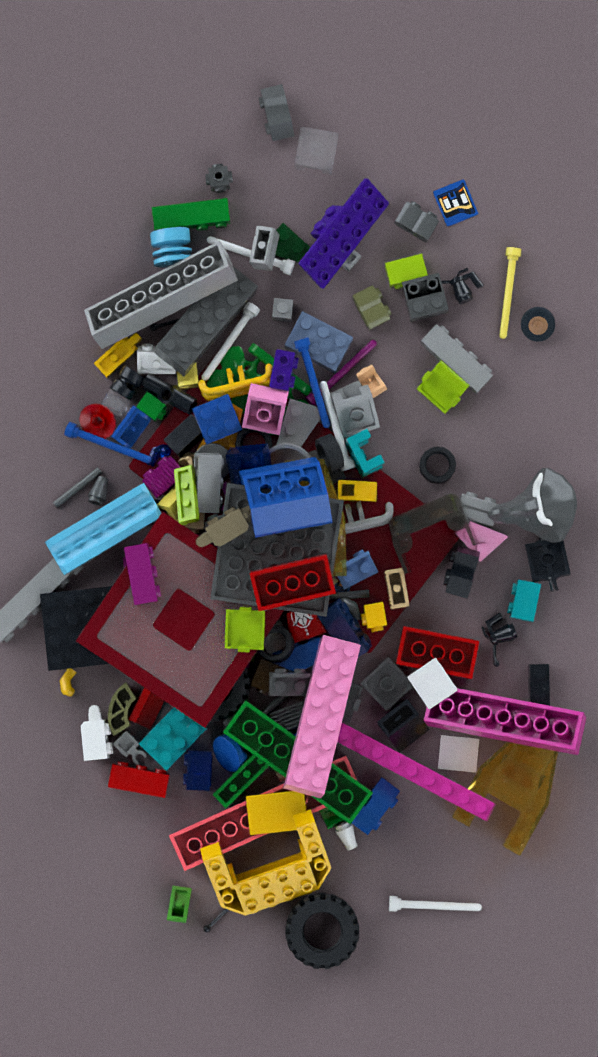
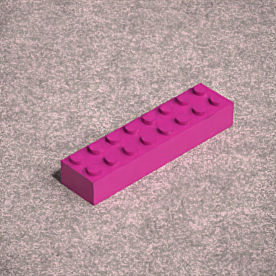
M457 688L456 692L431 709L426 708L424 722L430 727L578 755L586 716L584 712Z

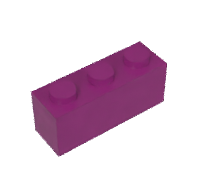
M148 543L124 547L134 605L159 601L158 597L162 595L160 585H156L155 582L158 573L156 566L152 565L151 558H154L153 547H149Z

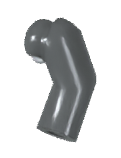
M341 598L342 602H345L349 607V612L353 618L357 620L362 619L357 603L348 598Z

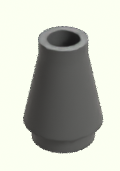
M102 476L97 477L95 484L88 494V502L103 506V503L106 502L109 479Z

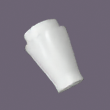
M345 821L335 826V833L347 850H352L358 846L353 824Z

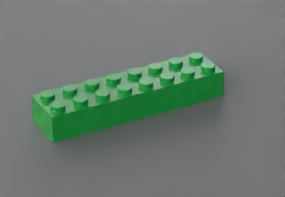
M245 701L223 733L286 778L296 736L248 701ZM332 763L325 794L322 798L311 797L351 824L373 792Z

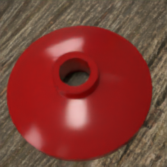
M90 404L80 413L79 421L83 431L104 439L114 433L116 419L113 413L104 405Z

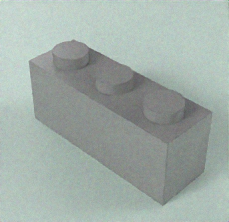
M195 453L194 467L199 513H219V508H222L220 489L223 488L221 470L224 469V459L218 453Z

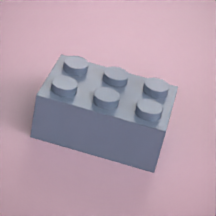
M302 311L285 343V348L302 357L301 352L295 348L294 341L309 337L311 345H309L310 349L308 351L311 361L336 374L353 341V337Z

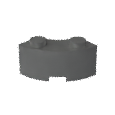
M283 85L260 89L262 97L258 99L260 108L265 109L268 122L265 123L267 135L271 134L272 141L294 137L292 120Z

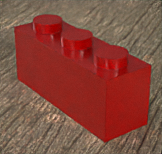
M117 761V764H112L108 783L109 788L166 798L170 774H166V770L155 768V772L149 771L147 766L136 765V768L128 767L129 763Z

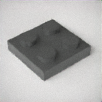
M389 657L360 683L386 711L413 687L407 676Z

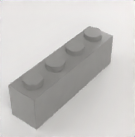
M436 324L421 340L420 344L439 361L442 360L470 385L468 388L477 394L492 378V370L486 364L481 365L477 361L478 357L473 352H467L463 349L464 345L457 338L452 339L448 335L450 332L443 325L439 327Z

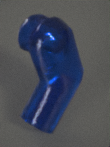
M166 444L153 447L149 454L151 462L146 464L154 467L158 458L171 454V448Z

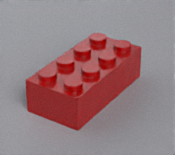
M327 553L250 571L249 573L258 612L336 594Z
M403 626L395 664L419 669L434 658H437L447 675L472 679L479 641Z

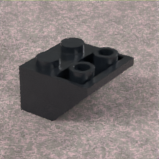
M408 699L404 700L376 722L399 753L430 730Z

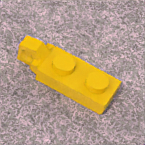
M136 332L130 338L125 337L117 341L94 362V365L108 378L138 349L136 345L142 338Z

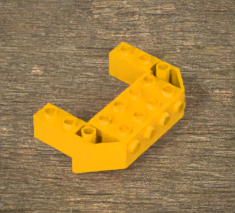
M311 809L293 815L300 837L297 840L301 852L236 875L232 863H226L219 842L200 848L204 865L222 908L246 916L319 890L331 870V865Z

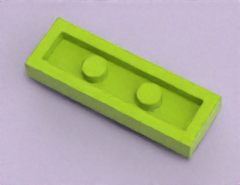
M188 465L174 469L178 521L181 525L200 521L195 467Z

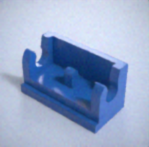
M133 405L111 437L122 446L131 449L152 419Z

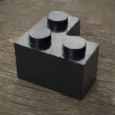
M458 546L456 551H452L449 562L453 563L451 569L447 568L443 583L446 586V593L468 599L480 556L479 551Z

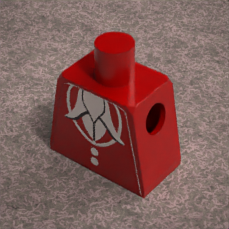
M287 612L289 632L294 638V643L327 632L317 615Z

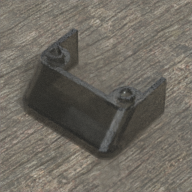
M447 494L399 514L389 521L393 546L405 574L412 572L404 554L410 551L413 546L410 534L442 520H446L448 527L454 531L466 528L472 545H479L463 503L458 495Z

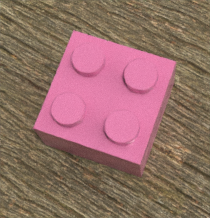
M251 383L242 428L280 435L289 391Z

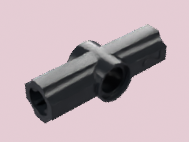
M147 374L143 379L142 389L158 397L162 403H169L187 414L193 413L192 408L197 406V399L183 392L179 386L171 385L152 374Z

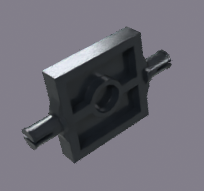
M539 537L538 541L525 544L532 582L549 581L550 591L554 592V589L558 591L556 580L560 577L571 575L564 541L552 543Z

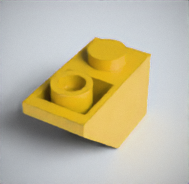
M338 480V499L344 501L376 502L377 482Z

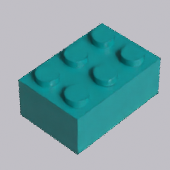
M173 707L139 745L167 771L208 728H204Z

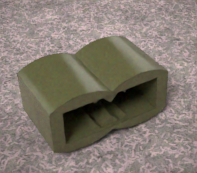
M373 285L352 295V299L369 331L390 321L389 316L392 315L387 304L383 305L381 302L383 296L379 288L375 289Z

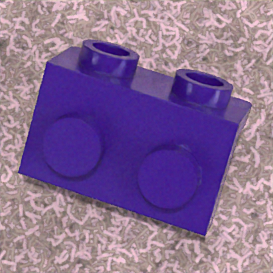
M276 350L269 385L271 388L290 391V388H294L296 377L292 375L293 370L298 368L299 358L296 357L295 352Z

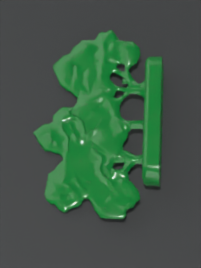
M252 343L248 348V352L256 359L254 361H247L244 358L243 349L240 346H233L220 362L222 369L214 370L208 379L207 387L213 388L229 384L226 372L228 368L233 372L234 382L240 381L237 369L241 365L245 380L262 376L263 374L256 372L258 363L261 362L265 366L266 364L273 366L274 358L258 345ZM249 365L250 368L245 370L244 367ZM293 373L292 376L296 377L294 388H290L287 398L295 400L292 395L293 389H296L305 396L309 395L312 388ZM248 394L231 399L232 404L243 410L242 414H245ZM302 399L296 400V401H300V402L309 404L306 400H302ZM288 406L285 407L284 417Z

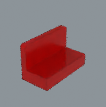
M144 687L129 720L151 729L164 700Z

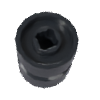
M124 365L119 372V379H115L109 388L128 401H131L136 393L135 388L140 387L144 378Z

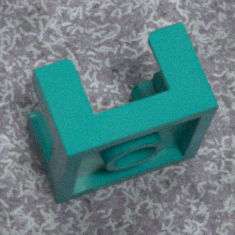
M368 429L347 438L345 442L346 449L351 458L354 459L361 478L382 469V465L385 464L381 455L366 461L367 456L364 450L360 449V447L369 442L368 439L371 435Z

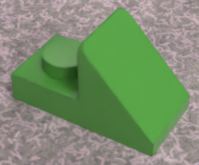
M172 886L167 915L168 921L187 922L192 888Z

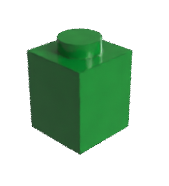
M146 392L136 406L155 422L158 419L162 420L167 413L165 410L167 406L149 392Z

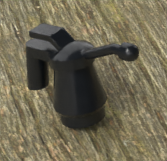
M468 268L459 271L457 276L451 280L441 281L442 284H451L453 286L455 299L459 305L473 299L472 292L464 282L465 280L470 278L477 289L484 286L474 271L459 276L467 272Z
M500 612L485 621L490 636L486 635L484 627H481L485 638L489 639L493 644V664L495 667L499 666V661L496 659V645L518 638L513 623L506 624L493 632L491 626L503 619Z

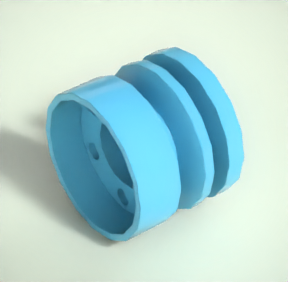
M164 228L150 233L151 246L160 248V250L152 253L153 257L157 258L153 260L154 267L167 268L191 256L188 254L192 253V248L183 247V245L191 242L189 228Z

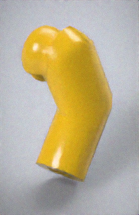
M72 668L67 669L59 681L62 694L71 697L75 692V689L71 686V680L77 672Z

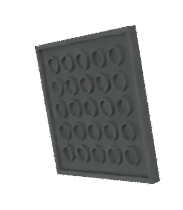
M227 483L222 517L225 516L224 512L233 506L235 509L249 506L244 485ZM264 488L261 490V492L267 494L270 493L271 490ZM329 498L332 523L255 538L250 521L248 531L221 547L218 546L210 599L257 606L249 574L250 571L326 553L333 576L344 500ZM330 595L272 609L326 617Z

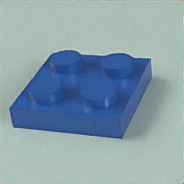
M228 394L192 408L206 444L242 430Z

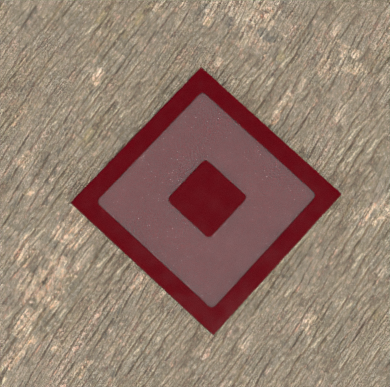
M162 512L141 543H148L149 547H153L154 558H151L152 566L157 568L158 577L155 578L156 585H160L162 595L158 597L159 601L134 605L126 565L76 642L206 728L257 651L250 649V652H238V649L225 648L226 609L239 610L240 607H251V610H258V607L210 599L218 548L212 544L199 547L196 545L197 537H199L197 534ZM263 610L265 611L264 639L284 610Z

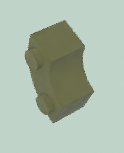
M127 682L118 688L110 701L108 723L113 736L131 726L129 710L132 703L137 700V697Z

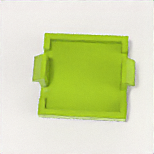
M441 360L431 372L427 371L421 378L423 382L418 386L417 390L446 414L451 407H455L461 400V395L470 385Z
M240 607L239 610L226 609L225 648L238 649V652H250V649L264 650L265 611L258 612V610H251V607Z

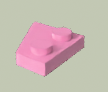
M470 520L455 532L468 549L480 552L478 560L480 562L508 538L505 534Z

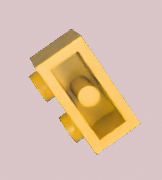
M383 602L364 605V613L361 614L362 625H366L367 629H371L372 632L384 630L383 626L387 625Z

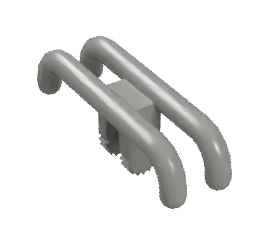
M361 501L356 502L359 521L355 522L351 514V507L349 504H346L345 510L348 523L340 525L339 535L383 526L389 523L393 517V504L391 502L386 503L384 515L365 519Z

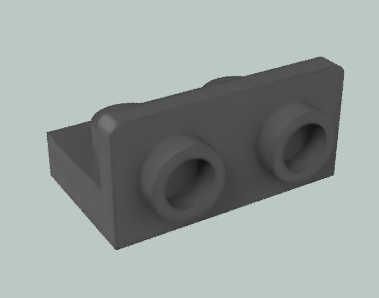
M276 668L275 672H269V696H306L311 673L306 672V669H294V672H287V669Z

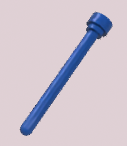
M309 337L294 341L295 348L302 354L322 425L324 428H329L330 421L308 351L310 349L309 345H311Z
M69 422L65 429L64 435L72 439L80 437L142 462H151L150 456L85 432L78 427V424Z

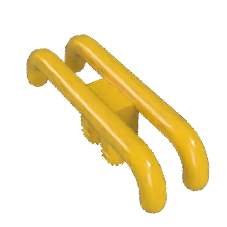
M266 364L264 375L246 380L242 365L238 366L237 370L240 378L238 382H234L233 372L228 368L226 372L229 384L209 388L204 380H199L198 386L202 396L208 401L226 394L230 398L246 395L249 393L251 383L270 387L273 366Z

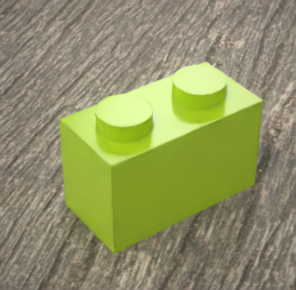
M422 254L387 262L384 266L390 288L395 287V290L403 288L402 282L428 276Z

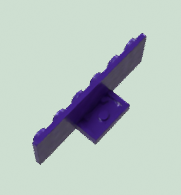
M363 179L343 206L332 205L329 207L323 218L315 224L313 231L310 233L317 240L300 260L299 265L322 289L326 287L389 205V202L369 179Z

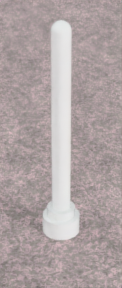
M212 236L207 238L209 244L220 241L226 250L250 258V249ZM275 258L273 266L280 268L284 274L291 275L295 261L290 259H283L282 261Z
M247 302L243 308L244 315L202 374L204 381L210 378L247 322L256 317L260 312V309L253 303Z
M321 381L320 389L335 439L344 457V467L341 468V471L355 468L356 465L354 459H351V456L348 455L327 382Z
M389 896V911L397 912L401 908L480 911L482 909L479 903L401 900L398 896Z

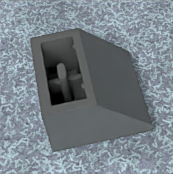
M439 273L402 282L410 322L448 313L449 309Z

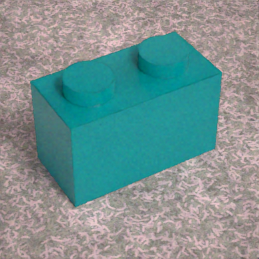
M519 579L517 583H513L511 594L514 595L513 602H509L507 613H510L509 618L534 622L541 584Z

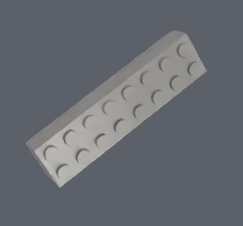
M218 241L84 311L93 338L101 349H104L238 281L228 253L221 242Z

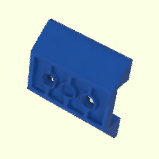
M316 457L239 471L251 512V523L255 538L332 523L328 492L320 462ZM307 481L310 484L308 486H301L299 483ZM264 488H268L271 490V492L264 494L261 492V490Z

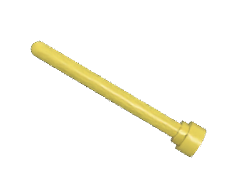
M506 248V256L509 262L499 334L501 339L507 337L516 261L521 257L522 249Z

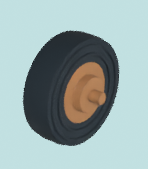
M533 307L524 313L521 319V330L532 341H544L555 330V318L546 308Z

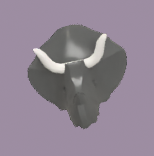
M542 468L521 494L508 502L501 503L490 509L488 517L496 523L518 525L552 543L561 542L565 539L574 522L577 509L575 490L563 475L551 468Z

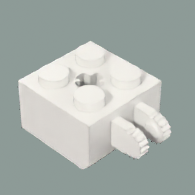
M97 705L89 707V721H85L81 725L84 761L110 758V754H113V744L109 742L108 735L111 734L109 723H107V719L102 720L101 710Z

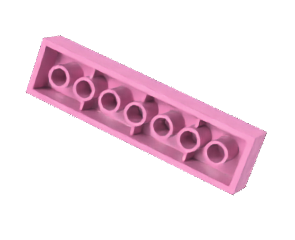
M326 635L321 637L283 786L284 789L317 798H322L325 794L361 645Z

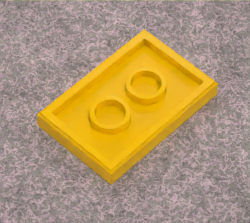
M286 791L246 796L250 835L297 830L293 815L306 811L305 795L299 792Z

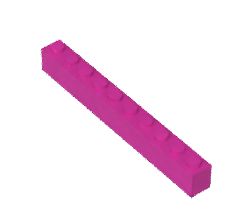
M344 723L341 724L338 743L488 821L496 806L495 803Z

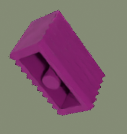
M172 456L169 458L163 457L157 463L159 466L154 471L149 469L143 475L144 479L142 482L145 483L146 487L157 499L175 485L174 469L181 468Z

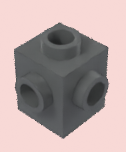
M214 164L212 168H208L209 174H205L206 185H210L211 191L221 193L230 189L229 183L233 182L232 171H228L227 166ZM222 175V178L216 179L215 176Z

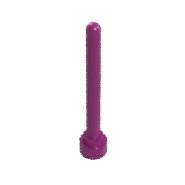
M376 340L368 342L327 381L329 390L377 345ZM310 392L305 399L310 405L317 407L314 395Z

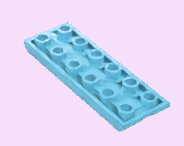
M145 483L51 537L45 543L62 573L66 575L157 521L161 511Z

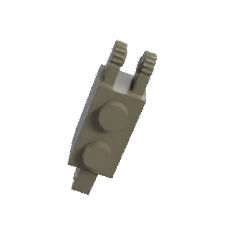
M233 506L224 512L225 516L221 519L215 517L208 521L207 524L209 526L205 528L207 532L197 537L196 545L205 547L213 542L214 545L221 547L248 531L249 522L251 521L249 506L242 509L240 507L235 509Z

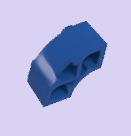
M382 777L371 790L373 793L352 821L353 825L367 835L372 829L376 831L382 823L381 817L389 807L392 809L398 802L396 797L400 790Z

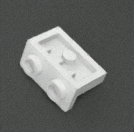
M152 344L138 346V374H176V370L155 354L156 346Z

